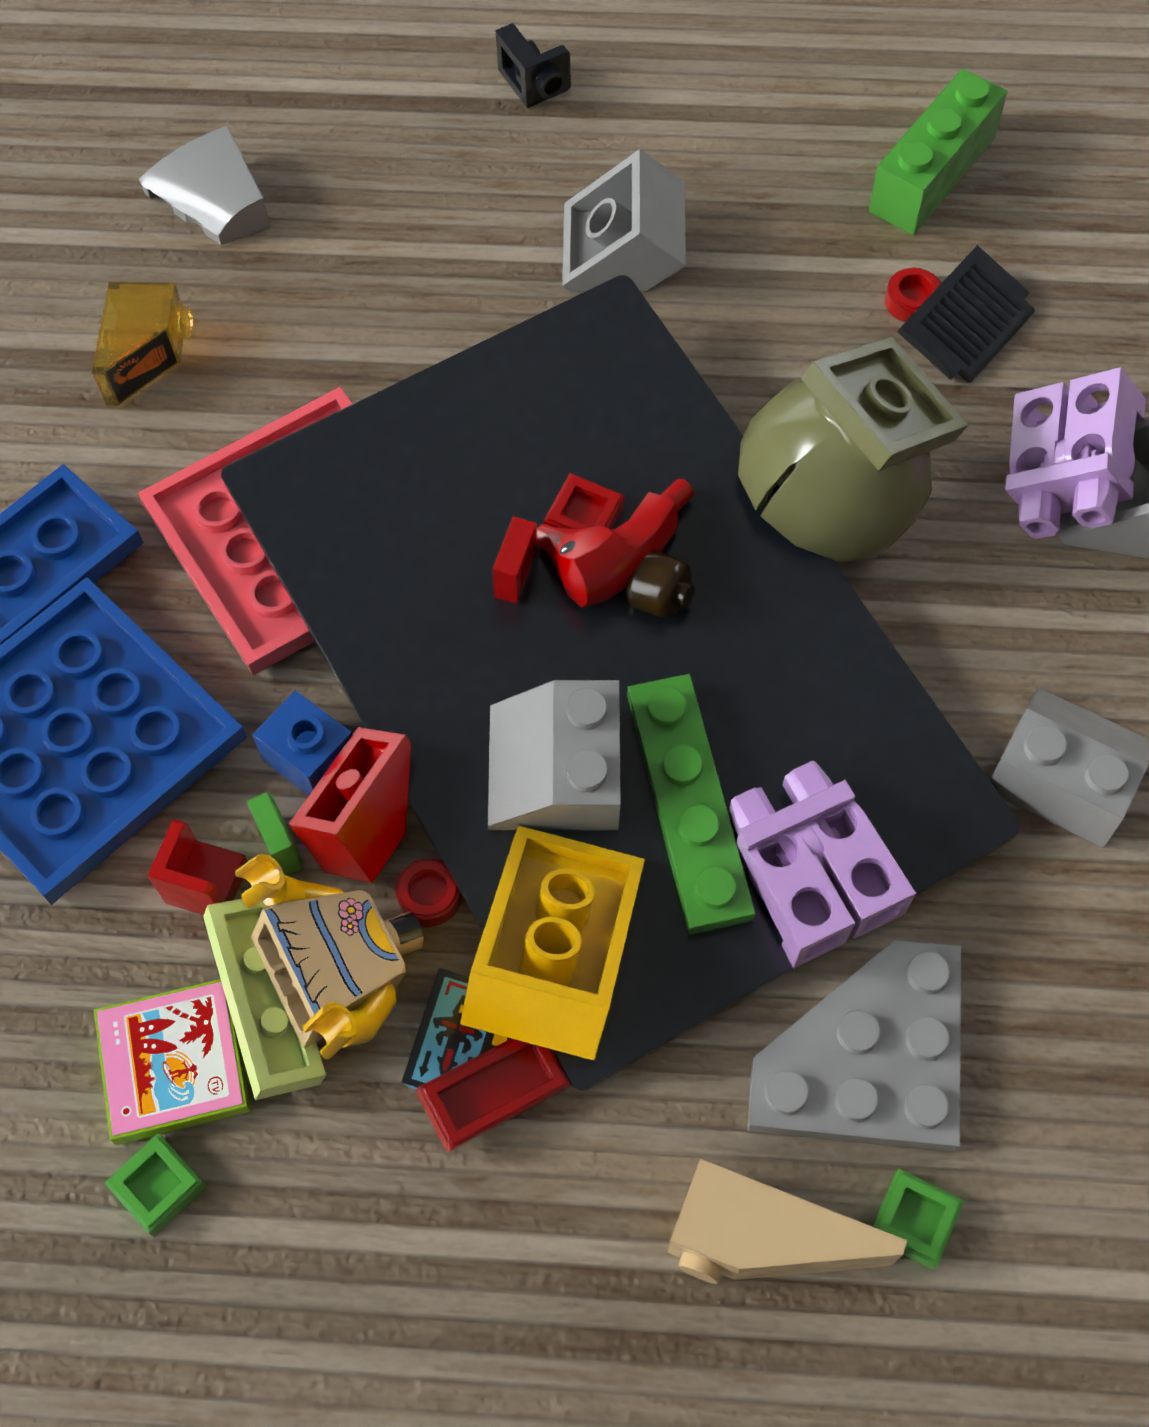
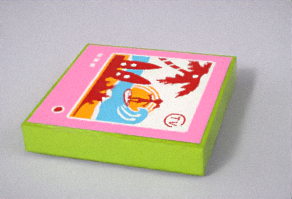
M221 979L93 1009L110 1141L115 1145L152 1137L157 1133L164 1134L251 1112L242 1052Z

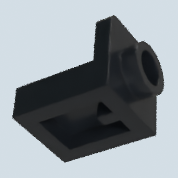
M514 23L495 30L498 70L526 108L554 98L571 88L570 52L564 45L540 54L533 40L527 41Z

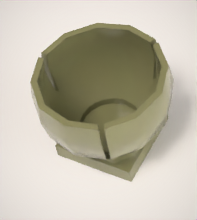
M890 336L813 361L802 377L796 378L774 396L750 420L740 443L738 476L755 510H758L764 506L773 489L797 463L795 470L772 496L760 517L795 546L834 561L845 562L876 559L917 521L932 491L930 451L955 442L968 427V423L896 340Z

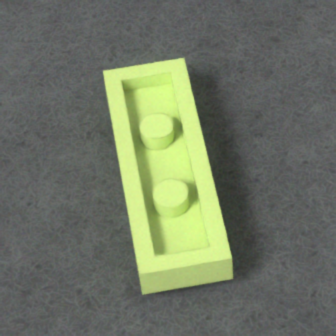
M242 899L207 905L203 918L254 1098L259 1100L321 1085L326 1072L317 1043L305 1048L302 1047L251 939L263 908L268 905L261 902L256 907L248 908L244 905Z

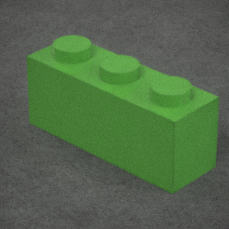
M962 68L878 164L869 212L914 236L995 139L1008 90Z

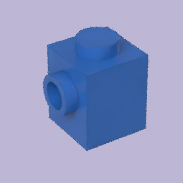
M295 690L252 736L263 761L309 796L351 738L352 732Z

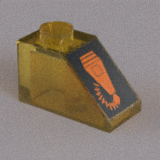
M108 283L92 367V374L106 406H119L180 363L183 341L191 339L193 322L190 307L182 305L175 283Z

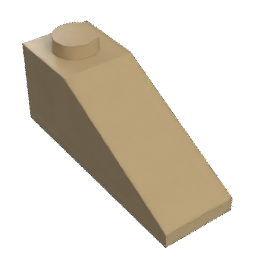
M700 1159L670 1239L668 1253L680 1258L677 1267L681 1271L700 1280L718 1284L721 1275L733 1280L893 1266L903 1255L907 1240Z

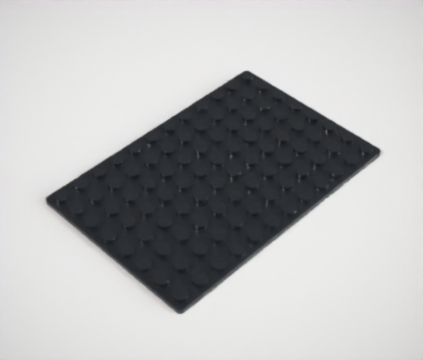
M625 275L616 276L226 465L221 472L224 485L364 727L404 734L411 742L408 803L482 931H484L516 830H488L490 705L553 680H619L621 806L618 830H538L645 859L610 1007L595 1059L593 1061L553 1050L571 1085L578 1090H587L793 969L782 947L783 938L764 901L752 885L746 868H743L755 910L753 921L692 935L688 934L627 697L628 686L690 674L736 842L738 834L735 831L729 812L731 800L752 788L762 787L775 812L793 804L782 785L784 776L793 769L811 761H815L833 785L843 780L847 781L855 795L854 801L864 811L916 892L915 897L1012 841L1020 831V823L833 560L795 546L760 517L780 486L777 485L773 489L761 509L755 510L738 476L740 443L743 434L633 280ZM569 473L625 495L624 507L612 530L618 528L631 518L648 492L661 495L677 479L686 480L694 490L693 498L677 512L678 529L661 552L680 559L690 566L692 572L691 584L694 585L695 592L690 604L686 608L682 607L674 616L668 619L659 618L631 606L626 597V588L604 603L581 608L568 597L560 575L549 555L538 545L535 560L518 604L494 597L492 569L512 517L515 516L535 522L538 528L544 523V519Z

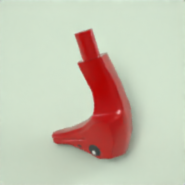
M677 479L661 495L648 492L631 518L613 530L601 526L582 529L556 528L543 523L537 528V545L549 555L560 575L568 597L581 608L604 603L626 588L630 576L643 558L655 550L661 552L678 529L677 512L693 498L694 490L686 480Z

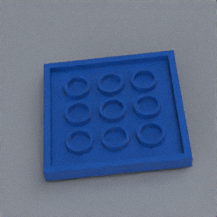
M88 577L0 645V851L51 905L247 738L243 726Z

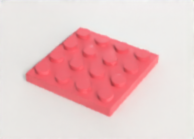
M341 387L330 391L138 492L145 510L252 676L315 642L224 485L221 472L226 465L352 405L353 403Z

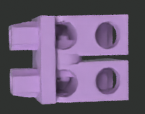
M1122 367L1070 380V388L1064 382L1015 394L1009 460L1010 475L1006 477L1005 491L1019 505V525L1031 538L1039 539L1055 536L1056 532L1059 531L1060 514L1073 511L1072 516L1081 526L1096 528L1111 525L1114 520L1117 502L1133 499L1134 483L1130 477L1135 467L1133 448L1135 423L1138 420L1144 419L1146 398ZM1098 390H1108L1110 395L1108 401L1098 403L1091 394ZM1042 404H1053L1052 414L1044 416L1037 408V406Z
M815 761L795 768L784 776L782 785L790 797L792 805L775 812L762 787L752 788L735 796L731 800L729 808L735 831L738 834L736 844L742 866L746 868L752 885L764 901L783 938L782 947L793 969L845 944L849 935L853 939L858 938L905 915L916 895L913 887L861 807L854 801L855 795L847 781L843 780L833 785L830 778Z

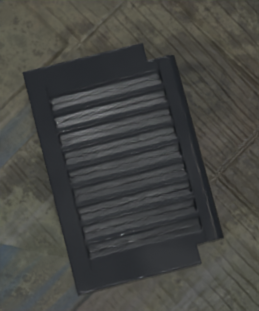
M977 245L897 332L950 380L958 374L966 382L971 383L1034 314L1035 310L1025 300L1030 292Z

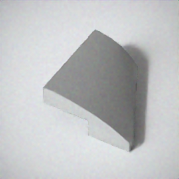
M228 126L209 132L181 146L157 162L139 178L146 196L152 198L155 194L172 205L176 216L187 223L200 225L203 228L204 234L220 245L271 228L263 197Z

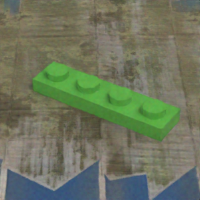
M690 674L628 686L627 697L688 934L692 935L753 921L755 917L754 906Z

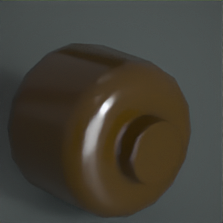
M660 551L650 552L643 558L628 579L626 597L629 604L659 618L668 619L674 616L682 607L686 608L690 604L695 592V587L691 584L692 572L690 566L686 562Z

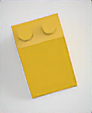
M518 825L470 971L460 1025L594 1061L609 1011L645 859Z

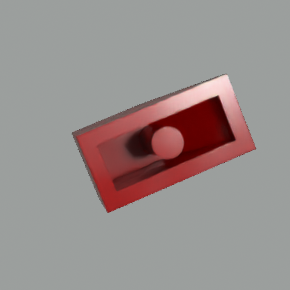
M358 727L290 821V827L325 873L373 883L405 836L411 742L406 735Z

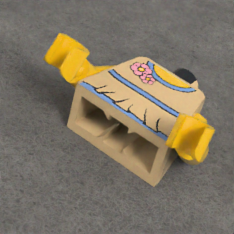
M264 853L256 855L235 871V875L237 878L246 879L252 885L251 888L242 893L241 898L245 906L252 908L261 902L268 905L263 908L251 939L302 1047L305 1048L325 1038L327 1044L320 1050V1054L324 1059H330L342 1047L369 1042L374 1038L396 1005L395 990L406 973L405 963L401 956L423 947L424 936L416 916L411 912H405L383 920L369 893L363 890L343 892L340 888L292 878L284 875L279 863L270 855Z

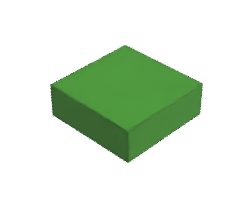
M265 792L246 801L272 858L279 863L284 875L289 876L302 870L303 860L272 794L268 795Z
M159 1133L104 1182L141 1226L153 1237L162 1231L208 1187Z
M898 1168L872 1227L907 1240L903 1255L934 1270L940 1262L964 1200Z

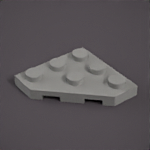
M900 940L892 941L754 1056L751 1065L747 1132L956 1152L960 1147L961 946Z

